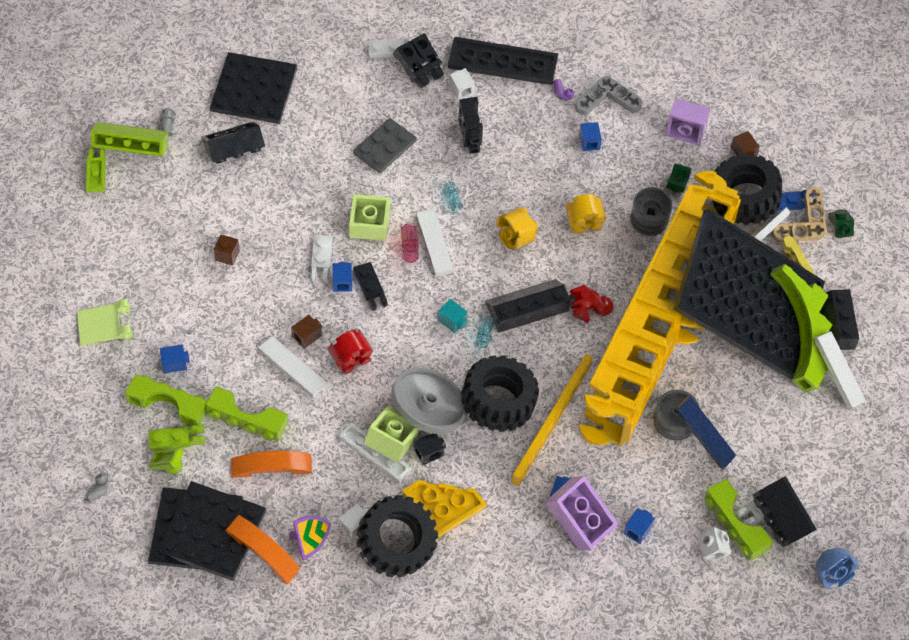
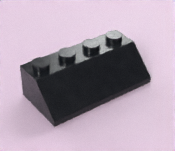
M556 279L485 301L498 333L568 312L571 303L564 284Z

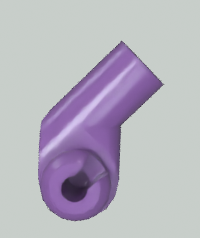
M561 79L553 81L555 94L566 101L571 100L574 96L573 89L567 88L565 90Z

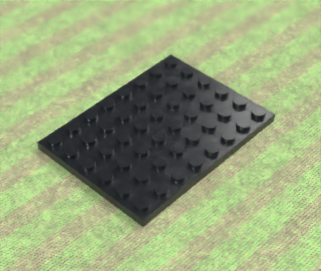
M706 209L703 211L674 310L792 380L800 357L801 339L799 324L788 296L781 285L772 277L771 272L774 268L786 264L809 286L816 283L823 289L825 281L715 212Z

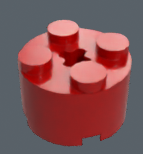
M354 329L343 333L336 338L337 343L334 346L331 343L328 347V352L344 374L352 372L354 366L358 364L363 366L371 361L370 356L373 353V348L360 329H358V332Z

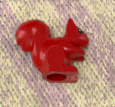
M585 284L570 290V299L576 300L571 306V309H575L573 316L587 324L590 320L589 310L593 309L600 316L609 315L613 311L614 304L610 298L606 296L600 297L595 290L588 288Z

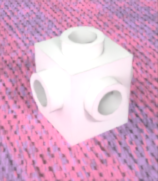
M711 527L698 535L699 548L703 558L718 561L731 554L729 537L725 531Z

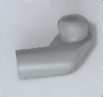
M101 473L95 477L97 481L95 489L86 493L89 502L106 494L109 480L105 474Z

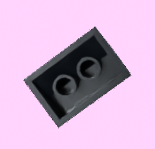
M253 121L201 137L210 160L216 162V164L227 161L226 158L232 156L233 158L242 157L244 153L249 151L251 153L259 152L262 147H265L260 125Z
M850 289L830 290L826 292L828 298L819 313L825 316L832 324L829 332H832L840 350H855L860 338Z
M786 476L752 494L756 507L764 515L765 523L771 527L775 540L782 547L788 546L817 530Z

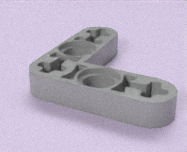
M609 76L601 77L576 102V111L581 115H588L606 97H609L632 113L639 112L642 108V99ZM622 92L625 96L617 97L615 94ZM596 93L600 97L595 99L592 98L590 95Z

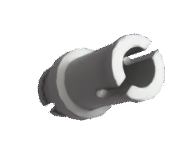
M170 108L162 109V115H160L161 131H168V135L171 136L174 111Z

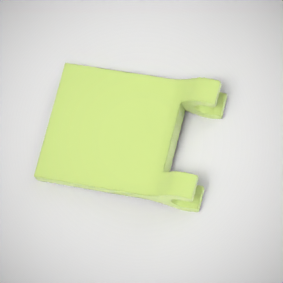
M122 299L115 304L77 311L80 345L113 339L133 338V331L130 325L120 328L119 313L130 312L128 300Z

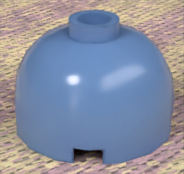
M832 548L821 554L816 563V572L823 585L831 589L830 586L839 583L838 587L853 579L855 576L853 571L855 567L858 569L859 565L858 561L847 550Z

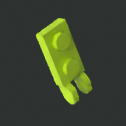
M89 148L86 169V191L105 192V149L100 148V157H94V149Z
M192 425L190 427L148 431L150 451L186 448L191 445L204 444L206 440L203 436L189 438L191 434L203 433L205 431L204 426Z

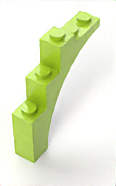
M783 264L774 268L771 275L785 291L797 317L801 339L800 357L792 381L806 393L818 388L828 370L814 341L817 337L828 333L832 327V324L826 317L819 313L828 295L816 283L809 286L792 268Z

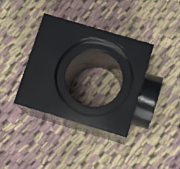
M432 433L414 441V451L422 465L444 457L446 445L443 438H439L437 434Z

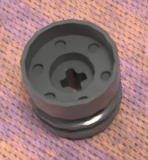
M647 187L636 194L630 218L633 228L638 233L646 236H655L666 230L672 211V200L669 194L657 187Z

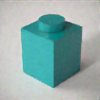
M449 299L438 310V321L454 333L459 329L462 330L468 323V311L452 299Z

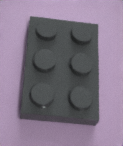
M389 118L353 150V154L381 174L417 141V137Z

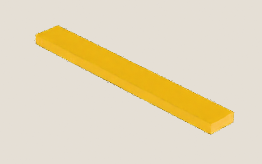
M585 354L515 470L512 484L520 486L592 364V356Z

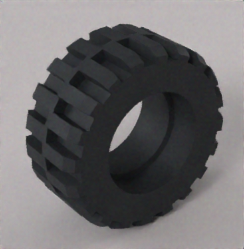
M744 153L739 154L738 157L732 156L728 161L724 160L715 169L716 174L725 180L729 188L733 189L735 186L743 183L756 184L762 188L759 192L752 195L737 194L740 196L741 202L734 223L739 224L740 222L743 225H749V223L753 222L754 224L760 223V220L763 219L765 221L769 218V215H774L777 208L780 207L782 176L778 167L774 166L772 161H766V158L763 156L757 157L755 154L745 155ZM712 200L719 215H723L724 218L728 206Z
M494 355L489 356L488 359L486 357L480 359L479 362L471 366V369L466 374L461 392L463 409L467 414H470L469 418L472 421L476 420L479 426L488 427V430L491 431L497 429L499 432H505L506 429L512 431L517 426L522 427L531 418L538 400V381L536 377H533L534 373L530 369H526L527 366L524 363L517 362L515 358H506L504 355H500V357ZM489 386L504 387L516 399L511 401L494 399L484 388Z
M396 495L394 498L388 496L382 501H377L360 520V527L357 529L356 534L359 537L356 541L357 547L362 549L360 552L362 559L367 558L368 562L366 564L370 568L372 566L377 568L375 572L379 574L385 572L387 577H394L395 575L398 578L405 577L407 574L415 573L433 556V551L437 548L438 544L435 541L438 538V531L434 529L437 523L435 519L431 520L430 516L432 513L429 509L425 511L422 508L424 504L420 501L416 504L413 502L414 498L409 496L406 499H403L402 495ZM386 520H400L409 526L414 535V547L410 552L398 554L392 552L383 544L380 536V527Z

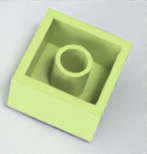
M353 194L349 238L387 241L391 198Z
M387 406L369 427L364 444L398 463L414 444V441H416L420 429L407 422L398 411Z

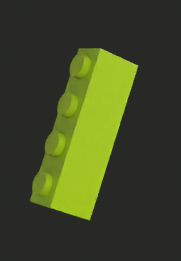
M96 122L91 129V147L163 157L168 149V131Z

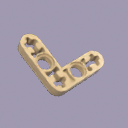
M810 187L804 194L807 222L778 224L772 231V237L775 241L783 242V239L788 235L793 237L795 241L821 240L825 236L827 227L823 196L819 188ZM811 193L817 196L814 200V205H812L813 198L809 197ZM811 210H818L820 212V217H812L810 213ZM816 227L819 231H822L819 235H817V232H811L808 236V231H814ZM801 228L804 231V235L799 237L795 234L794 230ZM779 229H780L783 233H786V234L783 235V237H781L780 234H777V232L779 231Z

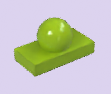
M181 448L158 450L148 467L153 471L165 470L166 473L175 475L182 470L183 463L181 457L184 451Z

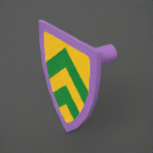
M304 516L293 521L295 531H290L289 537L290 539H297L302 560L314 555L324 544L331 527V523L319 516Z

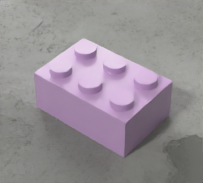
M585 476L572 477L545 501L579 550L593 549L618 525Z

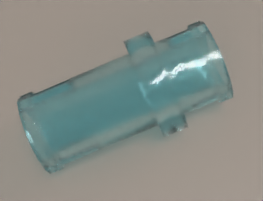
M450 182L451 187L446 183L444 185L445 196L449 199L452 211H457L456 204L459 210H461L463 204L459 197V189L454 182Z
M490 318L482 320L481 329L477 333L476 345L480 348H487L492 339L491 332L494 321H491Z

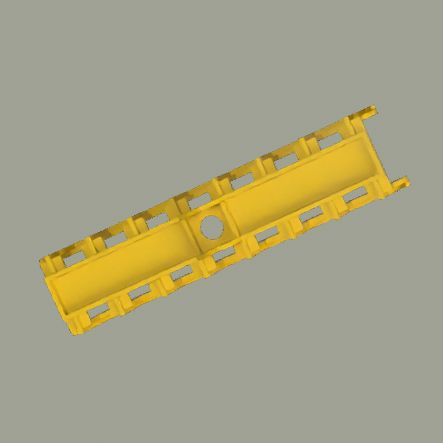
M701 171L694 175V179L706 187L689 184L590 381L589 387L595 390L594 395L584 394L587 406L584 416L597 426L603 427V429L599 430L596 427L579 424L581 436L591 445H607L611 442L622 447L624 442L629 444L630 438L676 343L686 345L699 341L698 337L686 329H681V326L704 330L702 326L675 311V302L666 299L670 288L677 291L680 290L685 273L680 268L685 258L689 259L703 211L710 209L718 214L712 207L704 205L706 199L708 198L728 206L724 219L732 224L736 220L741 202L740 196L737 195L738 191L727 187L725 180L717 175L715 171ZM656 318L671 324L667 334L651 328ZM640 349L656 355L653 364L637 358ZM625 380L641 386L638 395L622 389ZM615 414L624 417V426L611 422L606 418L613 417Z

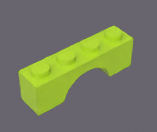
M135 374L125 392L128 403L144 409L158 401L173 404L179 410L180 422L189 426L200 425L207 413L205 406L207 401L203 397L190 395L182 389L171 388L164 382H155L148 376Z
M217 386L205 405L206 412L212 419L224 420L232 427H242L246 432L262 435L268 441L275 440L278 442L288 424V414L271 407L258 414L242 412L235 405L234 393Z
M726 478L708 488L704 500L708 508H712L716 513L718 522L721 525H725L729 537L738 543L741 554L744 557L747 556L752 561L769 551L773 541L762 526H748L739 521L735 516L733 505L736 502L738 493Z

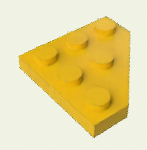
M418 480L402 490L405 498L408 496L414 498V503L417 504L420 501L424 504L422 508L425 511L430 510L432 513L430 516L431 520L435 519L437 523L434 529L438 531V538L487 506L478 492L472 488L461 489L455 488L454 485L441 483L437 485Z

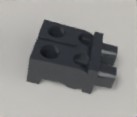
M425 33L397 47L393 52L394 57L400 61L411 82L416 81L420 88L430 83L426 76L429 73L434 80L444 75L440 67L442 61L439 59Z
M477 97L459 99L458 120L463 137L464 148L468 147L469 154L479 153L480 145H482L483 125L480 123V117L478 116L479 102Z

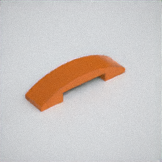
M263 451L237 456L231 459L232 478L252 477L253 473L292 471V474L312 473L311 454L296 451Z
M240 515L225 530L239 544L243 543L273 569L272 572L284 583L289 584L300 570L297 563L282 547L261 529Z

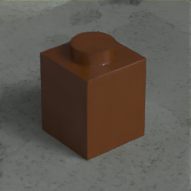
M749 131L733 137L731 149L737 157L739 154L744 153L745 155L755 154L758 156L760 146Z
M220 234L214 247L215 261L233 266L240 252L239 241L236 238Z
M308 314L291 327L292 337L305 349L322 336V325L316 318L313 319Z

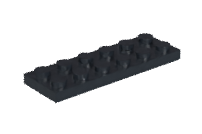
M454 37L448 68L455 70L466 68L468 72L553 85L558 53Z

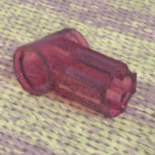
M410 223L400 228L402 257L407 263H415L419 259L417 226Z

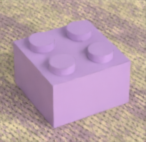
M675 99L669 115L665 136L700 146L706 130L710 108L685 100Z

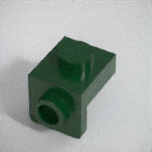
M675 163L666 188L676 193H684L692 168Z
M839 209L829 213V220L835 226L836 238L854 235V218L847 210Z

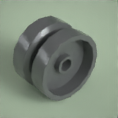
M671 390L659 398L654 414V426L664 438L683 440L692 434V431L674 410L686 396H691L699 406L696 398L689 392Z

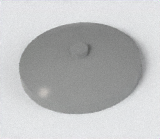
M425 368L408 369L397 377L392 386L391 396L395 408L407 422L420 430L434 434L450 433L460 427L467 415L461 402V390L449 378L436 371Z

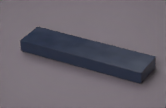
M686 396L674 410L721 469H725L735 458L736 454L692 397Z

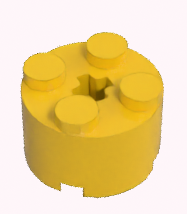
M584 194L575 197L574 202L570 203L568 201L565 204L569 225L575 234L583 233L585 229L592 228L593 231L603 228L602 224L606 221V215L600 196L596 198L595 194Z
M524 206L498 216L496 220V227H500L501 230L499 237L508 249L513 248V250H516L535 241L538 225L536 221L531 219Z

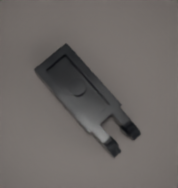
M371 262L353 267V272L372 311L377 310V305L374 301V298L379 297L383 307H387V299Z

